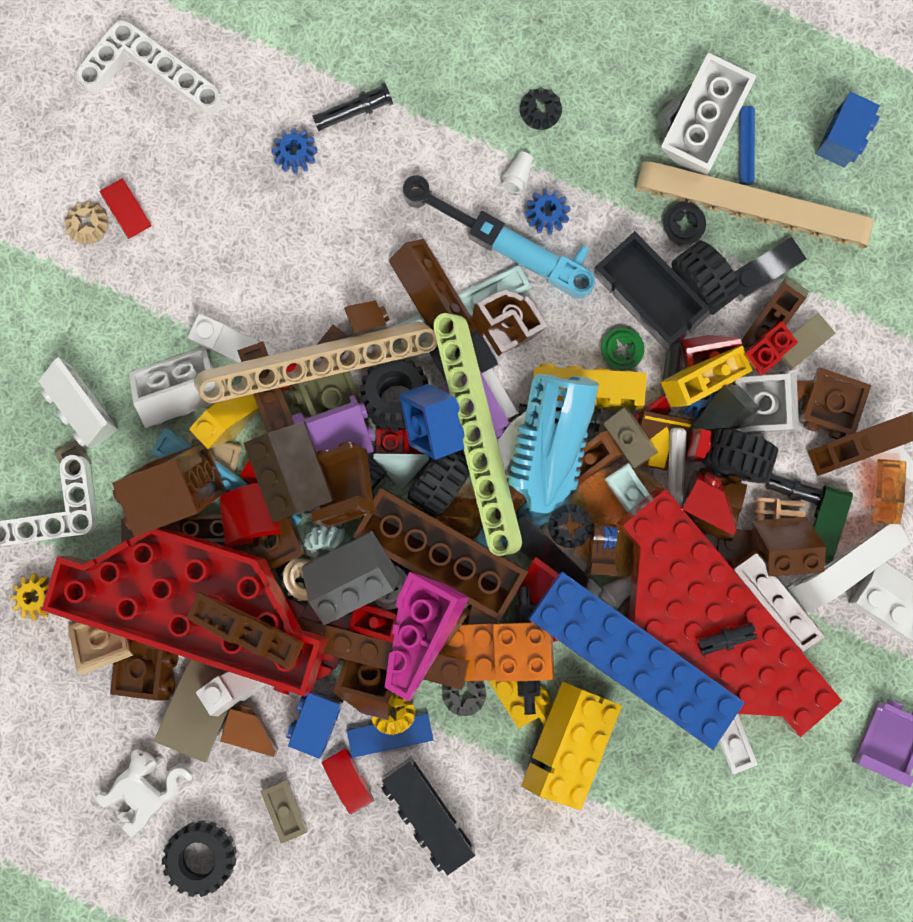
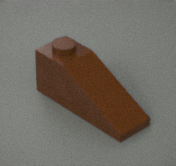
M786 276L741 339L742 346L749 349L761 336L780 321L787 325L807 298L809 291Z

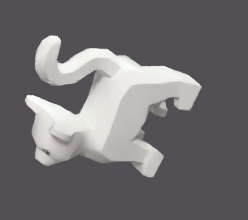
M135 749L130 754L129 768L117 777L109 792H101L95 800L103 808L117 803L122 798L131 807V810L123 811L118 818L126 822L122 829L132 838L148 824L156 811L171 801L177 794V777L182 776L188 781L192 780L193 775L188 767L177 765L169 769L165 778L166 790L160 792L148 783L144 776L153 772L163 757L161 755L155 757L150 752Z

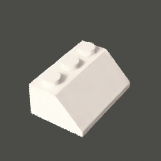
M201 347L129 372L133 404L145 428L160 425L167 420L178 416H185L190 412L204 407H211L215 404L205 402L194 387L195 377L200 372L213 369L206 348ZM215 382L207 383L203 391L212 390Z
M59 357L55 359L38 381L43 387L40 392L50 404L54 402L59 408V411L56 413L65 425L70 423L76 431L72 434L76 441L82 447L86 445L93 449L119 429L73 367Z
M884 562L865 577L849 601V604L913 646V580Z

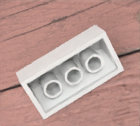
M707 53L660 149L680 168L707 176L755 81L756 75Z

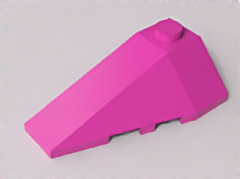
M409 572L397 597L396 607L398 611L396 624H393L392 634H394L392 652L389 653L385 688L405 700L411 701L455 627L469 597L446 584Z

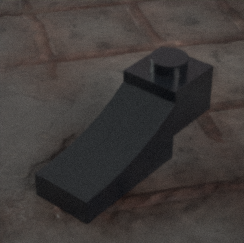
M792 237L734 272L741 289L740 295L737 297L740 302L807 259Z

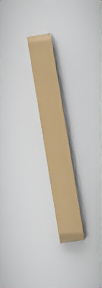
M649 161L642 163L636 185L638 192L644 190L651 192L653 196L665 199L668 197L675 198L680 203L688 202L703 205L704 209L719 212V210L729 212L728 215L743 219L745 217L753 218L755 222L770 226L771 223L781 225L780 228L794 232H797V230L807 232L806 235L823 239V236L828 237L833 242L848 246L849 243L859 245L858 248L860 249L868 248L874 223L873 219L863 215Z
M414 322L205 370L195 377L194 387L205 402L216 403L428 353L436 348L437 340L432 328L423 322ZM427 332L425 339L418 342L419 336ZM401 338L400 344L392 348L393 342ZM375 344L374 351L366 354L367 348ZM349 350L348 357L340 360V355L344 351ZM323 357L322 362L318 366H313L316 358ZM296 363L293 371L286 372L289 364ZM270 369L267 377L259 379V374L262 370ZM242 376L239 384L231 385L234 377ZM215 382L212 390L203 391L207 383Z

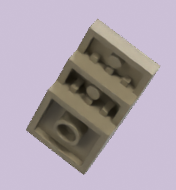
M190 659L164 715L154 742L206 763L217 736L222 730L229 709L218 717L210 716L196 692L217 676H221L228 671Z

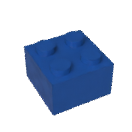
M850 91L838 106L816 155L843 168L850 161L854 163L858 155H861L869 141L866 137L870 131H873L880 116L876 115L880 105Z
M430 384L399 394L410 446L434 460L465 449L463 443L465 434L459 422L458 412L460 408L455 396Z
M315 690L306 696H302L296 709L300 713L298 721L294 720L291 723L286 738L290 739L288 747L320 759L325 752L344 702Z

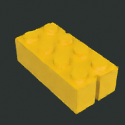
M562 681L532 756L536 760L552 767L551 772L530 763L521 787L539 797L581 811L622 705Z

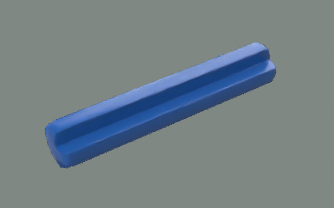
M743 106L739 111V183L751 185L755 181V108L753 106Z

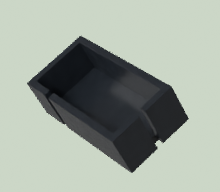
M636 231L595 266L594 276L610 293L615 290V298L667 352H670L686 337L688 331L691 333L709 315L711 308Z
M412 756L383 776L382 791L389 801L395 799L399 805L397 812L406 825L409 823L415 828V833L413 834L422 848L428 847L431 852L430 860L438 872L443 870L448 876L475 857V847L461 827L456 828L454 824L457 821Z

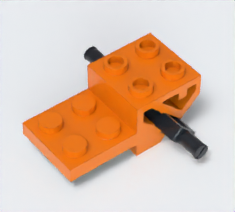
M519 587V605L514 606V622L461 625L443 652L446 655L469 660L465 681H517L518 696L524 697V715L536 714L535 696H540V680L555 679L553 637L528 620V617L536 607L535 604H530V587Z

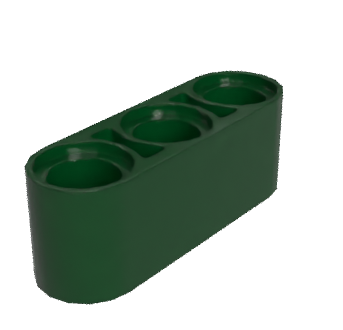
M829 484L823 486L824 494L813 516L816 517L813 528L826 546L825 566L834 559L853 499L852 492Z

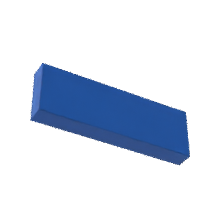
M428 713L415 715L412 725L399 734L390 735L382 733L374 724L347 730L352 758L434 741Z

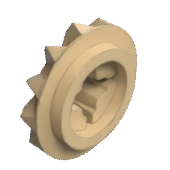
M89 201L76 203L72 209L68 210L67 217L64 220L68 235L74 241L81 244H92L99 241L108 229V217L105 211L98 204ZM88 216H91L90 221L95 228L84 226L82 229V223L77 217L86 219Z
M303 558L290 561L281 574L283 576L282 586H285L288 590V596L297 598V602L302 600L308 601L305 585L303 586L302 583L295 582L299 577L304 579L302 566L311 562Z

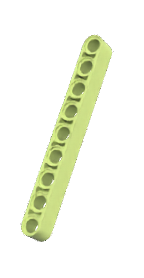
M443 313L437 316L434 321V332L449 392L455 396L459 403L458 417L465 434L463 438L464 452L489 550L497 556L514 554L521 548L522 538L466 319L462 316ZM452 321L453 330L449 332L448 326L449 323ZM459 347L460 356L456 359L455 351ZM464 374L467 377L465 386L462 385L461 380ZM470 401H472L474 404V408L471 413L468 410V405ZM477 427L480 429L481 434L478 440L475 437ZM484 454L487 457V465L485 467L482 464V456ZM490 482L494 485V492L492 494L488 490ZM497 508L501 512L500 521H497L495 517ZM503 536L508 540L506 549L502 545Z

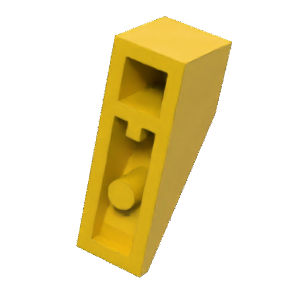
M738 346L693 365L661 381L670 406H689L722 388L723 385H728L752 372L751 365L744 355L743 346Z

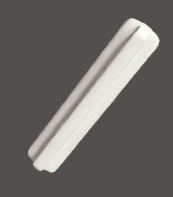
M672 428L670 430L668 492L682 507L684 504L686 430L684 428Z

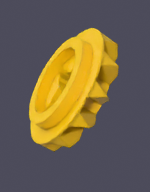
M397 695L393 705L397 711L396 720L394 721L391 715L388 720L371 716L374 726L380 732L390 735L399 734L407 730L415 719V708L411 701H407Z

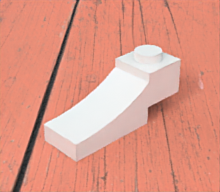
M200 313L188 335V339L191 342L216 352V354L236 363L241 362L237 350L259 343ZM265 345L268 355L276 354L277 351Z
M227 672L214 678L199 689L196 694L209 715L218 717L240 700H246L266 684Z

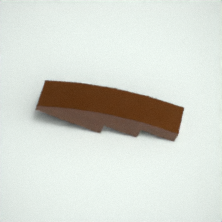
M201 592L197 593L187 615V619L227 642L236 643L257 656H265L286 669H293L304 642L280 629Z

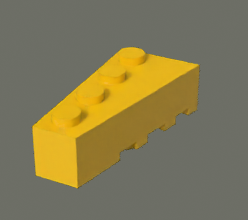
M540 363V366L534 367L533 379L537 374L554 375L567 380L572 376L587 377L598 382L599 387L594 408L620 411L624 407H628L631 412H639L645 404L647 373L610 371L603 368L588 370L580 366L556 368L555 364ZM558 395L557 400L563 401V396Z

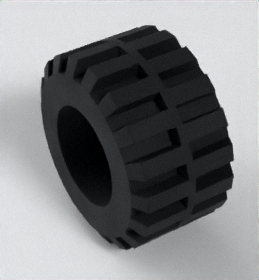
M702 240L697 241L671 262L672 269L711 308L709 315H714L740 295L741 289L738 279L729 263L713 246Z
M405 358L377 364L375 368L370 366L367 369L368 375H363L362 377L363 385H360L361 399L366 408L368 419L371 418L372 423L376 427L380 424L381 429L385 431L388 428H392L393 432H399V428H404V431H406L401 402L395 404L387 403L381 399V395L392 386H403L412 390L428 384L427 376L424 375L423 369L420 366L416 367L414 361L409 360L406 363Z
M722 428L711 431V448L706 454L705 459H703V464L715 472L726 476H736L743 481L752 483H767L770 481L779 449L773 443L758 436L732 429Z
M457 451L436 460L430 457L411 485L407 498L434 517L442 514L470 475L465 454Z
M192 822L182 827L168 840L169 843L163 850L165 856L162 858V865H165L163 873L164 876L170 877L171 880L168 883L171 887L174 884L178 887L177 892L182 894L185 891L188 892L190 897H194L196 894H200V897H203L210 892H216L228 880L236 865L237 858H235L237 850L236 846L233 847L232 845L234 841L232 836L228 837L225 832L227 830L225 828L216 827L217 823ZM202 843L212 850L215 857V866L209 873H195L186 865L184 853L190 844Z

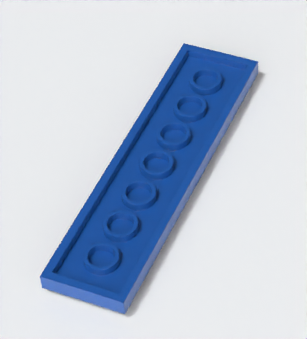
M563 572L558 573L528 617V620L712 750H714L745 703Z

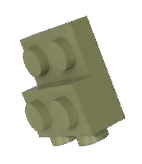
M349 371L291 385L293 389L290 391L291 400L295 406H300L304 419L349 404V396L352 395L355 396L358 403L361 402Z

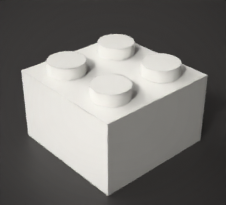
M797 375L749 376L735 380V385L740 386L760 407L754 415L753 422L745 428L737 429L738 431L755 433L799 430Z

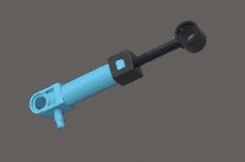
M414 175L407 178L404 182L403 196L409 206L414 208L422 207L426 204L471 228L469 231V239L489 251H492V249L547 279L548 284L574 298L583 299L592 292L595 277L589 269L581 266L589 251L588 247L581 246L572 260L563 255L558 257L506 228L504 222L484 211H481L477 219L437 198L432 195L428 181L422 176ZM414 187H419L424 192L421 196L414 197L410 195L409 191ZM577 278H582L587 282V288L578 289L573 284V281Z

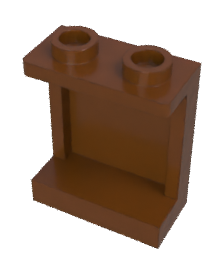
M343 442L332 450L318 451L317 454L334 501L321 505L320 509L312 511V523L330 528L375 513L367 449L355 445L354 442Z
M807 517L752 521L751 546L753 550H763L767 557V573L770 577L822 573L825 571L826 546Z

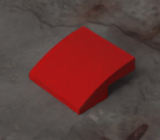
M258 483L231 490L220 496L226 547L254 543L253 538L281 534L279 521L272 522Z

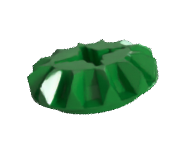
M617 328L610 331L603 339L601 346L603 361L611 369L620 371L633 369L641 362L644 356L642 338L629 328ZM618 342L623 346L633 344L627 350L628 360L623 354L613 355L618 349Z

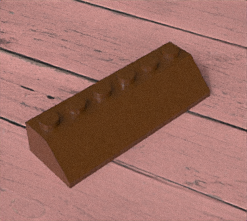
M381 487L373 500L375 513L364 516L353 538L356 539L372 530L390 559L416 574L446 584L469 597L467 603L500 621L527 575V569L503 555L497 556L493 554L484 544L386 488Z

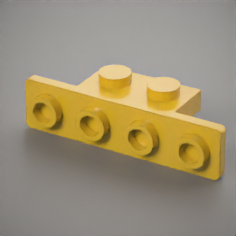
M489 681L518 729L537 718H540L545 726L553 704L551 703L549 693L541 685L540 696H535L536 714L524 715V697L518 696L517 681Z

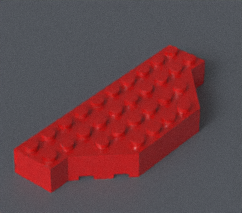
M657 487L617 522V525L634 544L633 572H631L630 608L627 619L745 702L738 714L778 716L793 733L801 738L842 702L841 698L666 489ZM748 622L753 623L756 632L753 633L757 634V640L735 645L734 649L729 651L725 648L705 656L701 655L698 648L700 644H697V638L718 633L720 629L725 627L731 629Z
M160 527L126 540L108 550L105 554L90 561L71 555L57 556L42 606V611L301 696H306L313 692L328 641L327 637L301 629L266 559L165 527ZM197 593H204L231 605L304 642L293 669H286L265 656H257L236 643H229L187 619Z

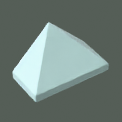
M374 454V461L387 471L386 475L400 489H403L429 461V456L426 454Z

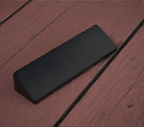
M521 513L517 517L522 538L520 550L533 561L537 557L557 573L563 572L595 596H598L603 591L592 578L525 514Z

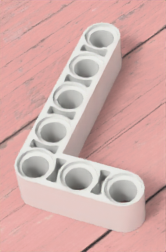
M118 21L113 24L77 70V78L84 89L90 93H98L105 88L130 57L203 113L213 115L219 112L222 107V99L215 86L127 21ZM123 34H131L127 40H119ZM143 50H152L148 56H140ZM107 54H114L110 61H103ZM167 64L173 65L169 72H161L163 66ZM97 74L96 80L86 82L90 75ZM185 81H194L190 88H182ZM207 96L215 97L212 103H203L204 98Z
M69 455L60 463V476L66 512L0 521V526L6 531V537L3 541H0V546L92 532L97 526L98 518L89 462L82 456ZM74 460H77L81 465V470L77 475H73L69 470L70 464ZM77 487L82 488L85 493V497L81 502H77L73 496V492ZM81 514L85 515L89 521L85 529H81L77 524V519ZM54 518L58 519L61 523V529L58 533H54L50 528V523ZM27 522L31 523L34 528L31 537H27L23 532V527Z
M893 519L888 522L887 526L882 529L878 528L826 565L824 572L814 573L786 587L805 611L808 612L840 596L908 546L911 540L898 520Z

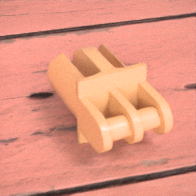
M755 498V502H757V510H754V514H757L756 521L765 520V515H772V519H780V517H805V512L781 510V506L803 508L806 507V502L779 500L778 498ZM766 503H773L772 511L765 510Z

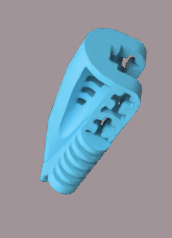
M537 374L532 381L524 425L518 426V432L522 434L517 435L516 441L520 444H516L514 451L519 454H514L512 461L517 464H511L510 470L514 473L509 474L508 480L510 486L525 496L531 511L544 514L552 513L555 509L562 506L571 490L577 489L579 480L575 477L580 476V469L576 467L582 466V460L578 457L584 456V450L580 448L586 446V441L583 439L588 436L587 428L594 412L599 383L592 379L572 376L567 380L554 375ZM557 396H563V401L557 400ZM556 406L561 408V412L556 411Z

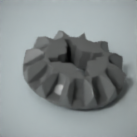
M465 681V683L468 682V692L475 695L476 698H467L463 706H460V696L452 693V690L457 691L461 689L444 685L442 698L448 710L458 716H471L478 712L486 700V688L482 681Z

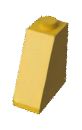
M250 394L215 403L204 411L189 430L207 449L234 439L259 412L254 395Z

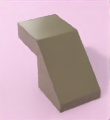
M817 313L792 334L798 341V344L785 353L781 360L791 371L835 334V331Z

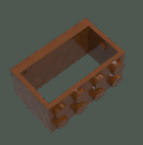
M202 443L149 462L112 483L114 487L113 496L117 503L121 504L125 513L124 522L127 528L132 530L134 537L197 514L227 492L210 449H207Z

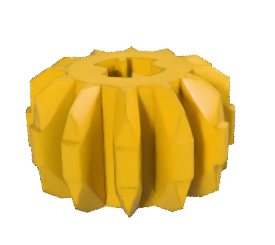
M32 573L29 579L25 576L20 577L22 586L17 584L12 586L13 590L18 592L17 595L9 597L10 600H17L18 602L12 609L14 611L21 610V618H27L30 615L31 620L35 621L38 620L39 614L43 618L49 616L48 612L42 611L49 586L47 584V576H42L39 579L37 574ZM31 592H38L35 595L39 596L37 602H30L32 598H29Z

